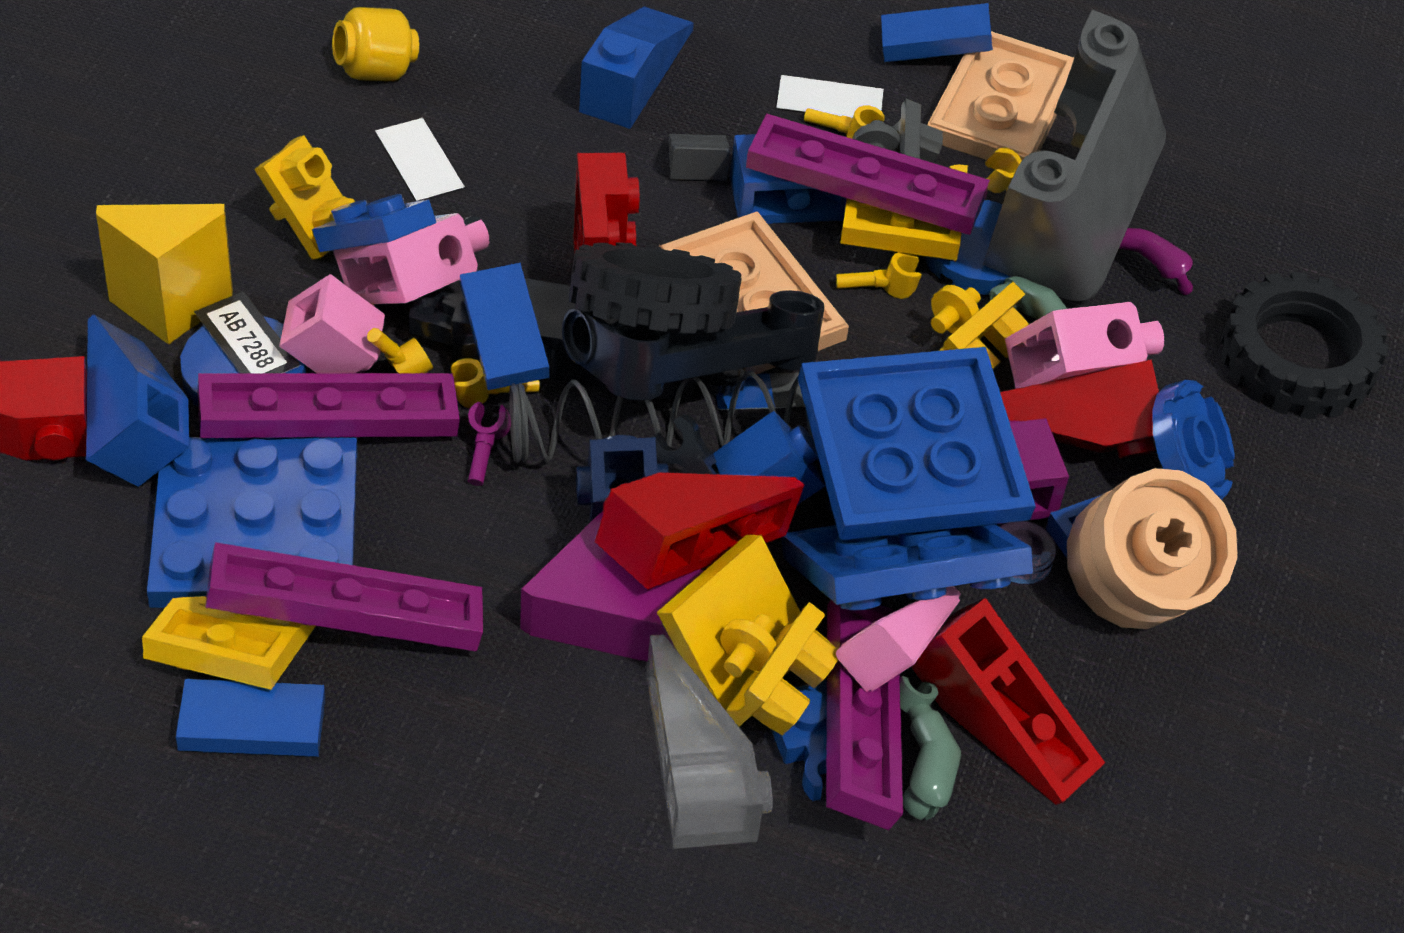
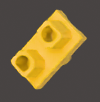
M305 135L294 138L279 153L260 164L254 170L275 201L269 208L275 220L286 218L311 259L323 257L329 251L319 252L312 229L334 221L331 212L333 209L355 201L354 199L342 196L330 177L332 164L322 148H312Z
M1012 282L979 310L977 303L980 302L981 296L976 289L969 287L964 290L955 285L942 287L933 295L931 300L932 311L935 316L931 319V326L938 333H944L947 330L953 334L946 339L944 347L939 351L986 347L980 340L985 336L1005 358H1008L1005 338L1029 325L1025 318L1014 308L1025 293ZM986 347L994 370L1001 361Z
M809 602L802 609L793 624H786L775 640L770 635L775 628V623L767 615H758L754 622L745 619H734L727 624L720 636L721 645L729 655L724 663L725 670L735 677H740L746 668L753 670V672L725 710L723 716L737 727H740L747 719L753 716L780 735L785 734L795 725L809 705L810 699L783 679L787 670H791L812 688H816L831 672L838 661L836 657L838 649L815 630L825 616L822 611Z

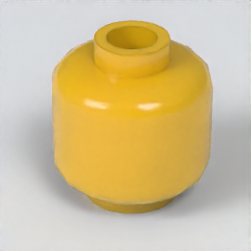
M355 7L346 14L344 20H339L334 27L332 37L333 56L337 65L343 66L350 78L369 81H397L406 73L410 62H415L418 58L419 36L415 29H410L407 18L399 10Z

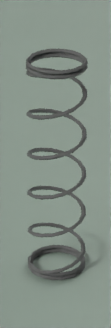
M747 371L739 379L730 402L723 440L716 410L705 384L698 377L684 379L676 392L666 443L670 447L672 446L675 427L674 420L677 416L682 392L688 381H695L704 395L719 448L730 442L735 406L744 381L747 378H754L757 381L771 413L775 411V407L767 387L754 372ZM798 376L791 387L785 409L784 421L788 425L793 400L799 385ZM571 380L564 387L560 396L548 454H546L524 385L520 382L518 385L515 383L511 384L509 395L510 431L513 459L517 464L521 461L525 464L528 461V417L541 457L546 463L553 458L564 403L572 386H576L585 401L596 439H603L591 400L584 387L577 380ZM619 396L614 409L609 437L616 435L623 398ZM645 400L655 434L660 433L662 435L652 400ZM806 412L808 433L813 438L810 423Z

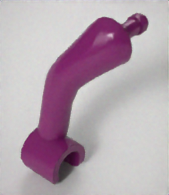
M1141 228L1127 229L1119 249L1138 252L1159 270L1163 278H1175L1180 293L1183 295L1190 294L1193 290V285L1188 280L1186 273L1192 267V258L1185 251L1151 231Z

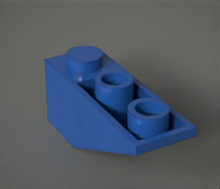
M93 314L88 319L86 460L97 465L102 470L110 472L139 487L189 448L188 398L143 341Z

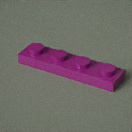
M767 113L751 143L746 162V168L967 235L972 233L986 198L990 181L989 179Z
M198 373L197 393L200 438L457 436L460 418L453 373Z
M217 542L214 544L210 561L205 608L477 652L483 634L482 587Z
M831 600L827 604V640L839 649L844 642L875 621L896 610L883 605L866 610H847L841 608L840 604L836 605ZM838 660L827 675L826 807L887 830L903 815L900 674L873 692L871 690L866 692Z

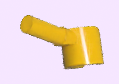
M870 105L858 107L852 118L810 108L806 109L804 115L805 122L836 129L838 132L846 133V137L851 139L860 127L870 124L874 120L883 122L885 120L883 112Z
M898 252L893 255L887 270L836 274L837 289L875 286V288L884 287V290L895 298H908L915 292L922 277L921 273L915 272L919 258L915 254Z
M372 328L368 332L367 339L385 354L386 360L394 367L397 373H427L433 369L430 359L415 338L398 346L397 343L393 342L378 328Z
M464 358L454 362L451 366L457 401L466 408H471L477 402L483 404L489 397V394L510 393V386L487 390L481 363L478 360ZM539 380L522 383L525 392H539Z

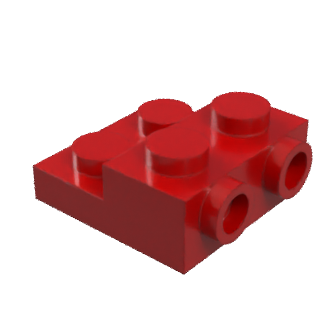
M577 153L573 228L574 254L575 250H579L580 246H593L594 243H608L616 246V242L632 243L636 246L635 221H628V214L639 213L638 177H628L625 153Z

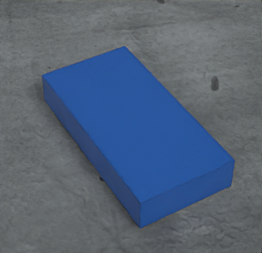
M988 3L881 15L884 62L993 50Z
M521 263L460 274V287L487 390L511 386L512 383L517 385L519 382L522 384L549 378V364Z
M185 679L176 732L178 751L319 757L325 706V686L276 683L272 690L237 681Z

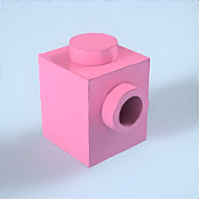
M329 274L288 301L279 347L316 373L365 372L374 365L381 353L367 339V334L372 328L383 330L385 314L333 275Z

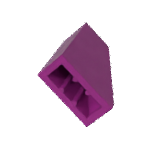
M603 511L521 589L520 629L530 636L687 671L657 611L704 571L699 569L647 590L595 543Z

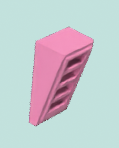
M955 586L947 587V593L942 597L917 600L875 621L844 642L836 651L837 659L866 692L869 690L873 692L916 663L959 603L961 593Z

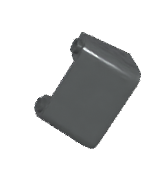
M1093 9L1081 32L1068 78L1054 113L1063 117L1067 113L1071 118L1074 134L1070 145L1080 148V151L1075 160L1051 151H1037L1025 156L1007 189L983 265L1009 276L1028 279L1052 289L1057 296L1072 301L1088 300L1095 296L1102 288L1166 139L1165 127L1136 33L1122 21Z

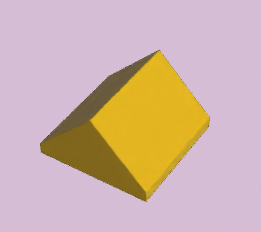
M224 204L97 205L96 217L109 301L169 345L201 322L194 311L233 296Z

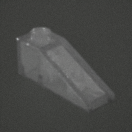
M651 635L646 677L673 849L757 842L762 814L772 812L773 796L769 772L757 771L751 741L665 635Z

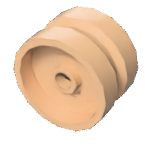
M1155 468L1123 481L1113 490L1094 499L1075 518L1067 539V569L1078 595L1098 616L1122 628L1149 629L1211 602L1229 583L1238 558L1236 529L1226 505L1206 483L1180 470Z

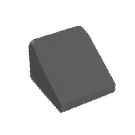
M669 134L670 179L727 181L730 146L725 135Z

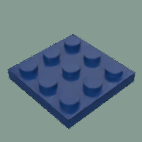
M986 347L801 363L798 382L840 540L1019 522L1031 519L1036 505Z
M189 437V448L159 470L147 586L149 608H165L172 598L207 596L210 561L215 542L354 565L357 438Z
M995 524L840 540L837 526L833 525L787 532L786 536L781 537L783 559L836 605L840 604L841 608L847 610L875 608L881 605V597L906 594L907 598L916 600L939 598L947 593L946 587L969 583L971 587L976 589H997L1011 584V577L1033 573L1031 546Z

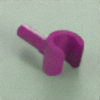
M481 402L475 403L469 410V422L477 432L474 443L475 450L468 477V483L471 485H483L494 440L505 437L511 428V416L504 405L500 406L498 421L491 427L481 426V420L484 416V405Z

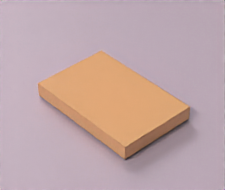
M991 31L993 50L963 55L927 125L943 131L942 146L985 160L996 150L1009 148L1015 151L1023 160L1025 156L1040 151L1057 116L1054 111L1064 89L1074 57Z
M758 211L660 245L663 250L672 251L673 249L690 252L691 256L703 255L715 259V263H726L732 266L733 270L739 271L742 280L737 312L768 307L770 296L779 291H802L820 298L824 302L825 308L818 351L847 340L849 325ZM766 363L745 367L743 370L759 374L775 368V366Z

